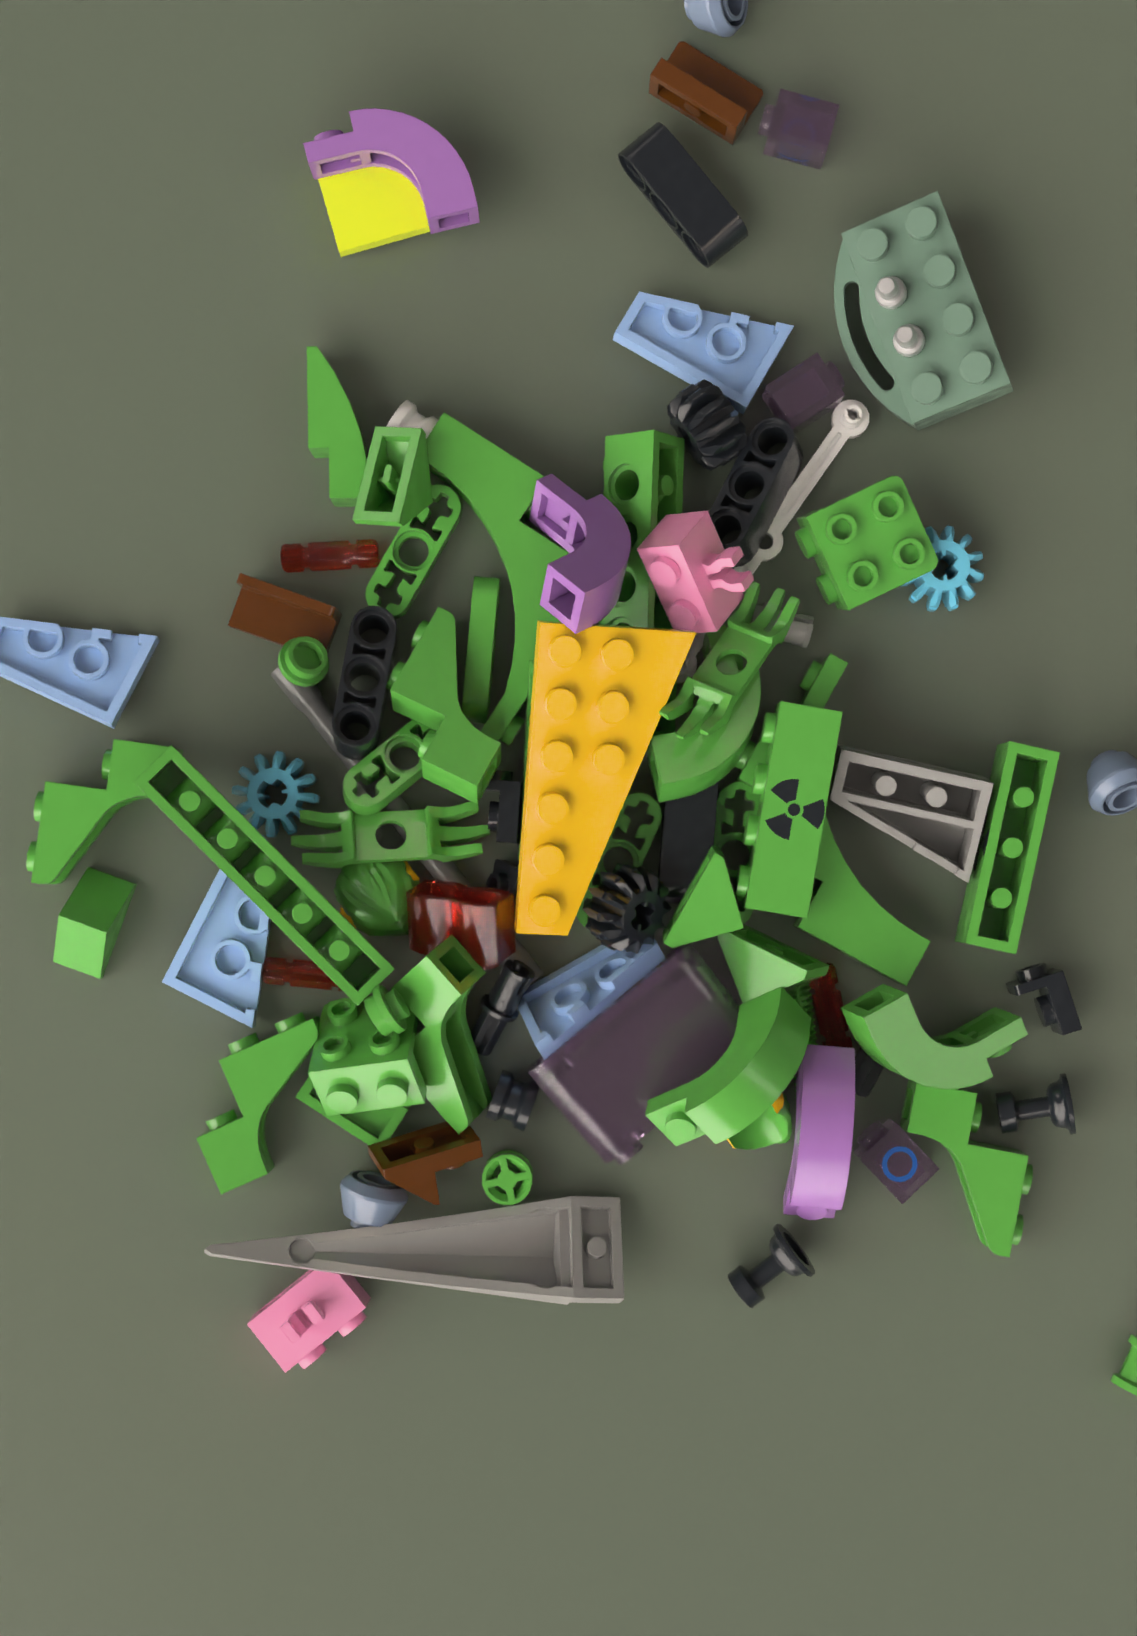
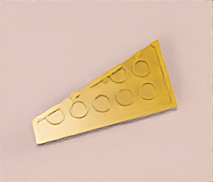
M537 620L514 930L517 934L568 936L661 715L659 711L666 705L696 632L690 630L594 624L575 634L561 622Z

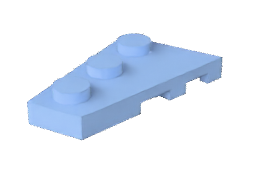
M639 291L617 327L613 341L689 384L695 385L703 379L711 382L721 389L726 398L730 399L731 405L736 411L744 414L791 334L794 325L776 322L775 326L751 321L748 315L731 312L729 316L701 310L699 304Z
M0 617V676L114 729L152 657L159 639L155 635L139 634V636L113 633L112 630L92 628V630L61 627L56 623Z
M219 869L162 983L254 1028L257 1019L271 919L221 869Z
M655 938L654 945L642 944L638 953L626 952L624 950L619 951L617 949L613 951L604 945H600L528 987L518 1009L535 1046L544 1060L666 959Z

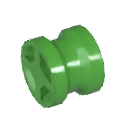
M503 1149L494 1153L487 1160L482 1173V1186L486 1195L493 1202L501 1205H514L522 1201L529 1194L533 1183V1168L529 1159L521 1152L513 1149Z

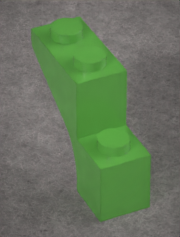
M438 606L430 622L423 620L419 624L411 643V647L414 650L406 663L399 661L394 667L388 680L387 688L391 692L392 709L431 728L425 735L418 751V757L422 758L423 778L478 804L501 763V742L492 739L475 728L460 708L458 702L455 618L451 612Z
M114 739L112 750L107 749L105 751L102 761V779L108 780L106 789L45 781L44 791L38 792L34 804V820L39 821L37 842L32 841L30 843L26 860L27 871L32 872L31 883L60 884L64 882L120 809L132 802L149 798L133 781L169 746ZM176 748L183 755L184 750Z
M451 934L391 989L395 988L398 990L408 1005L409 1010L425 1026L415 1036L413 1054L427 1087L426 1098L451 1127L460 1134L491 1103L492 1095L466 1019L468 995L474 984L486 972Z
M303 1012L284 1019L274 1024L278 1034L259 1041L256 1032L228 1044L231 1054L218 1060L242 1113V1116L237 1117L235 1110L232 1109L207 1120L206 1124L209 1130L196 1138L220 1194H224L262 1177L275 1167L266 1143V1117L274 1100L313 1050L314 1043L319 1036V1015L306 1021Z
M908 1079L899 1126L906 1132L932 1138L940 1142L947 1149L954 1161L980 1241L994 1254L1010 1257L1012 1244H1019L1023 1232V1215L1018 1214L1021 1195H1027L1032 1184L1033 1167L1031 1164H1027L1029 1156L1018 1149L969 1140L970 1132L976 1133L981 1122L982 1104L976 1102L978 1093L968 1088H931Z

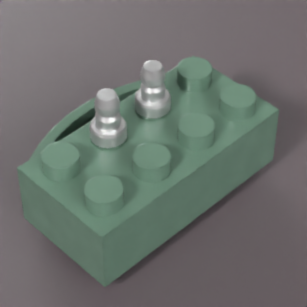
M938 191L841 233L843 241L838 255L834 280V308L837 327L843 347L853 368L880 403L896 417L919 431L1014 392ZM850 283H856L859 286L862 321L873 351L883 367L894 379V386L890 390H883L876 383L863 364L854 345L848 325L845 289Z

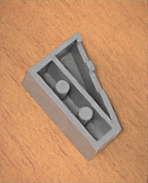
M837 743L828 798L969 883L994 783L984 776Z

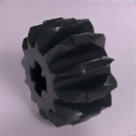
M703 379L695 385H689L680 391L676 398L667 405L670 424L675 429L677 437L685 439L684 446L686 452H689L695 462L702 465L703 468L712 471L720 465L724 466L735 459L739 452L746 447L748 437L745 433L746 427L738 416L739 412L733 408L730 399L723 395L721 389L711 382Z
M617 863L613 872H600V885L598 887L588 888L593 897L592 901L582 908L590 917L585 927L590 930L592 935L596 936V939L601 941L602 945L609 949L638 953L642 944L654 945V933L657 929L666 928L662 918L664 914L672 909L665 900L669 889L664 886L663 882L659 881V877L655 876L654 872L642 866L636 867L634 865Z

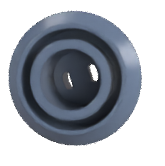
M684 0V8L687 17L692 20L698 29L721 37H731L738 31L746 19L748 0Z
M1115 750L1105 751L1096 756L1086 774L1088 801L1091 808L1111 816L1124 814L1137 807V758L1128 752H1117Z
M352 1171L340 1182L343 1214L351 1219L350 1225L353 1228L382 1227L385 1224H392L409 1198L405 1189L384 1179L382 1174L377 1172Z

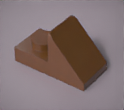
M447 1121L368 1145L369 1155L384 1179L434 1205H440L435 1172L444 1169H456L463 1166L466 1162L483 1157L481 1139L469 1125L458 1134Z

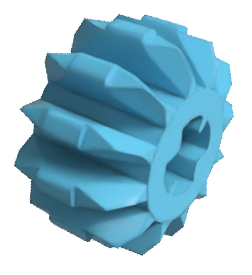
M930 526L925 528V531L937 555L938 562L943 559L949 565L945 570L946 574L938 579L930 571L901 585V587L914 583L917 589L910 594L909 601L916 603L923 595H927L926 608L929 612L937 610L941 599L948 611H953L959 606L958 596L967 601L975 596L976 593L969 583H979L983 580L984 573L978 569L971 568L970 565L982 560L983 553L975 551L967 554L965 548L972 541V537L969 534L963 536L956 543L953 541L955 534L953 526H946L940 535V539L933 527Z
M276 751L271 768L264 755H256L254 760L259 771L258 773L244 766L238 771L241 777L250 782L248 787L239 785L232 787V794L247 796L248 800L238 804L235 808L242 815L254 811L249 822L256 829H259L266 820L265 831L267 837L275 838L277 836L280 820L284 830L289 835L297 833V825L293 816L296 815L300 819L299 810H305L301 808L303 802L319 803V795L304 793L303 789L313 785L317 778L314 774H306L297 778L305 764L300 758L294 759L286 768L285 753ZM284 783L287 789L281 792L287 795L285 803L283 805L272 803L268 806L265 801L270 798L269 795H265L267 786L271 784L278 787Z

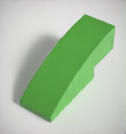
M307 346L308 448L314 458H329V498L335 507H355L368 458L366 443L352 405L334 370L317 346Z

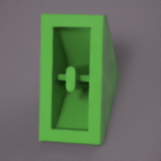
M375 426L352 520L356 524L403 527L433 503L426 433L422 428Z
M713 845L662 932L663 943L671 948L744 928L722 851Z
M88 867L58 915L53 962L102 979L137 884Z
M743 924V929L718 935L717 937L742 1003L780 986L789 991L825 976L830 966Z

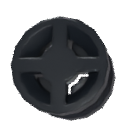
M502 1070L486 1118L494 1121L501 1118L509 1120L514 1128L524 1131L541 1083L534 1080L524 1083L516 1080L513 1073Z

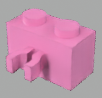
M708 510L665 515L637 548L670 624L675 630H690L696 633L717 632L743 600V592L754 581L751 571L737 572L732 568L744 556L740 546L724 549Z
M308 1270L258 1310L247 1325L285 1373L297 1363L305 1369L327 1350L323 1344L325 1340L337 1331L343 1337L346 1336L367 1318L363 1310L367 1307L371 1297L354 1276Z

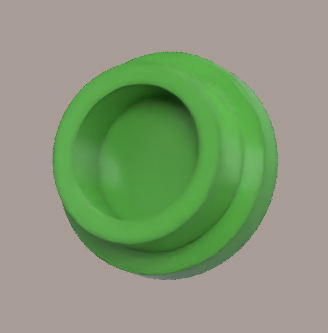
M307 636L296 637L287 641L281 648L278 655V666L288 681L298 686L309 687L316 685L324 678L328 672L329 659L327 651L320 641Z
M383 985L373 988V995L364 1000V1005L370 1019L379 1032L387 1036L393 1031L400 1034L407 1030L405 1018L410 1016V1010L398 990L394 988L388 991Z

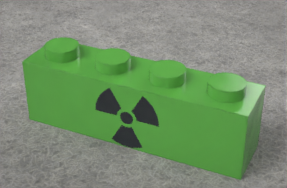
M780 701L776 704L774 713H765L761 742L769 743L766 764L757 763L752 785V793L760 794L757 815L748 814L743 844L751 846L748 866L739 865L734 895L743 897L741 907L808 919L842 711Z
M1012 741L997 745L990 775V781L994 785L970 880L965 890L955 942L1005 953H1017L1060 752Z

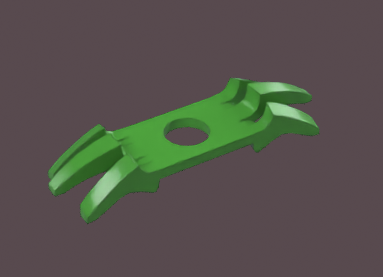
M755 581L751 583L746 590L739 609L728 618V627L693 677L688 676L678 696L659 711L660 715L667 720L678 718L693 708L695 695L699 696L693 711L676 732V737L685 740L700 731V734L710 735L722 728L730 720L734 705L773 648L778 643H783L796 615L800 599L791 596L776 622L786 594L785 590L777 587L760 615L750 624L760 593V583ZM729 654H738L746 659L747 664L739 673L724 674L717 668L719 660ZM715 704H718L719 706L717 707V709H716L715 712L713 713V709H714Z
M472 801L450 807L427 806L425 809L383 811L372 815H360L353 813L352 810L336 813L299 810L300 822L336 831L341 827V831L320 835L291 836V846L313 851L334 852L302 853V864L316 867L342 868L351 864L413 860H439L444 863L483 854L482 843L452 847L445 846L461 844L490 835V829H488V825L466 827L439 826V822L443 825L478 813L479 803L476 804ZM389 823L399 825L406 834V840L403 845L397 849H385L380 846L376 840V832L381 826Z

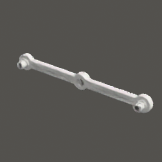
M845 400L835 407L831 415V431L789 489L766 533L772 539V546L766 550L759 548L750 562L743 566L735 567V571H751L753 575L762 561L772 560L780 553L783 547L782 532L847 439L859 437L866 430L869 424V412L863 403L857 400ZM696 633L677 677V684L684 683L688 676L693 677L697 669V659L695 656L703 646L705 633Z

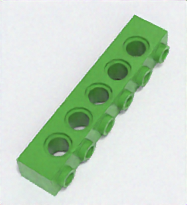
M657 430L605 436L603 496L623 516L630 532L631 549L619 599L610 613L599 621L600 625L673 629L637 548L665 515L682 513L685 440L683 438ZM677 680L666 704L676 698ZM661 716L653 736L675 732V719L667 720Z
M170 745L133 781L357 1006L372 992L373 988L377 987L395 969L174 746Z

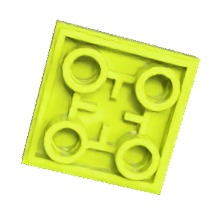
M367 167L318 179L341 257L430 232L424 204L418 190L406 177L394 170L383 167Z

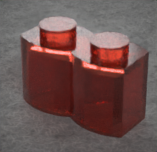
M424 880L406 892L409 946L412 951L427 956L452 934L483 970L498 967L501 962L516 952L514 896L512 893L496 888L468 887L461 883L441 880Z

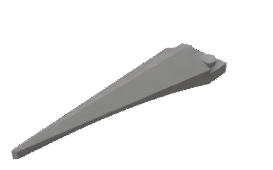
M567 1196L476 1212L385 1224L382 1227L369 1226L305 1235L212 1244L204 1250L205 1254L212 1257L564 1305L569 1303H621L624 1300L620 1197Z

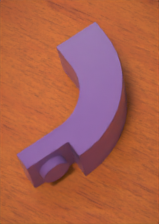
M387 109L349 111L353 127L352 132L344 133L341 130H328L316 135L314 141L303 143L314 180L367 167H383L402 174L416 187L422 198L431 234L480 223L478 205L471 178L458 152L437 130L413 116Z
M551 473L536 481L529 521L562 546L569 554L548 563L540 606L577 634L601 621L616 605L621 593L630 555L631 537L623 516L605 496L600 494L586 500Z
M807 1045L803 1060L796 1072L795 1137L791 1167L783 1195V1214L798 1215L807 1220L834 1218L836 1210H842L848 1182L854 1128L855 1048Z

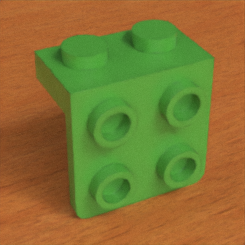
M889 476L821 509H814L796 518L801 528L795 531L799 547L807 559L814 557L821 572V575L816 577L820 593L828 605L835 603L836 608L839 610H851L934 570L938 564L937 555L904 481L899 476Z
M341 998L324 1005L318 1027L319 1036L314 1043L308 1074L326 1116L425 1104L427 1087L413 1054L419 1021L413 1012L410 1011V1016L405 1018L407 1030L400 1034L393 1031L384 1036L370 1019L364 1005V1000L358 1006L350 998Z

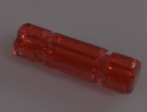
M374 539L356 540V544H350L349 540L310 542L308 547H303L301 543H293L281 546L280 561L282 569L287 573L304 572L307 567H310L312 571L352 569V565H358L359 569L376 568L380 563V550L378 542Z
M265 958L262 979L266 984L283 986L285 982H289L292 987L332 990L333 987H338L313 961L293 959L291 963L287 962V958Z
M826 963L830 965L827 974L809 983L812 989L815 988L816 994L812 995L820 1034L826 1038V1041L822 1043L823 1046L853 1048L851 1037H846L845 1033L849 1028L841 1010V1007L844 1006L841 992L835 988V984L839 983L836 969L832 963Z

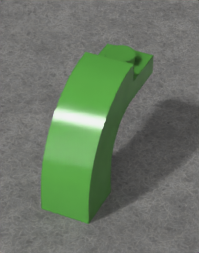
M722 625L717 632L705 633L702 646L704 660L726 630V625ZM738 654L726 655L719 660L717 668L724 674L739 673L743 670V658ZM759 670L734 705L730 720L716 732L704 735L698 731L685 740L676 737V732L652 736L648 746L647 759L659 803L691 796L709 788L725 777L739 762L752 737L761 700ZM715 704L714 709H713V713L715 712V710H716L717 707L719 706L718 704Z
M886 984L874 988L841 1007L854 1038L868 1056L892 1072L923 1086L937 1089H960L992 1078L993 1074L987 1058L1004 1055L1011 1050L1013 1043L1028 1035L1022 1017L994 1007L950 1033L930 1037L922 1028L908 993Z
M782 986L740 1004L736 1031L731 1044L723 1056L700 1077L649 1099L645 1116L676 1147L705 1134L715 1144L729 1139L759 1118L786 1089L805 1055L810 1036L811 1017Z

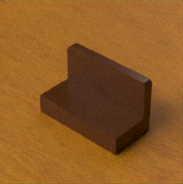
M680 41L667 61L661 57L650 74L649 94L732 145L763 97L762 89L684 41Z
M242 573L239 574L236 583L242 588L228 626L284 646L287 641L296 637H312L323 644L328 654L342 616L336 607Z

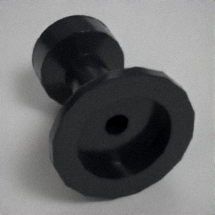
M1065 1073L1060 1074L1059 1079L1047 1087L1045 1097L1016 1101L1011 1091L995 1093L1002 1133L1017 1132L1019 1121L1050 1117L1056 1127L1066 1128L1070 1134H1076L1072 1098Z
M777 1223L773 1227L775 1234L769 1243L772 1253L750 1271L739 1265L728 1274V1279L736 1293L751 1308L765 1299L762 1287L783 1271L791 1276L806 1274L811 1277L815 1274V1269L804 1250L781 1224Z

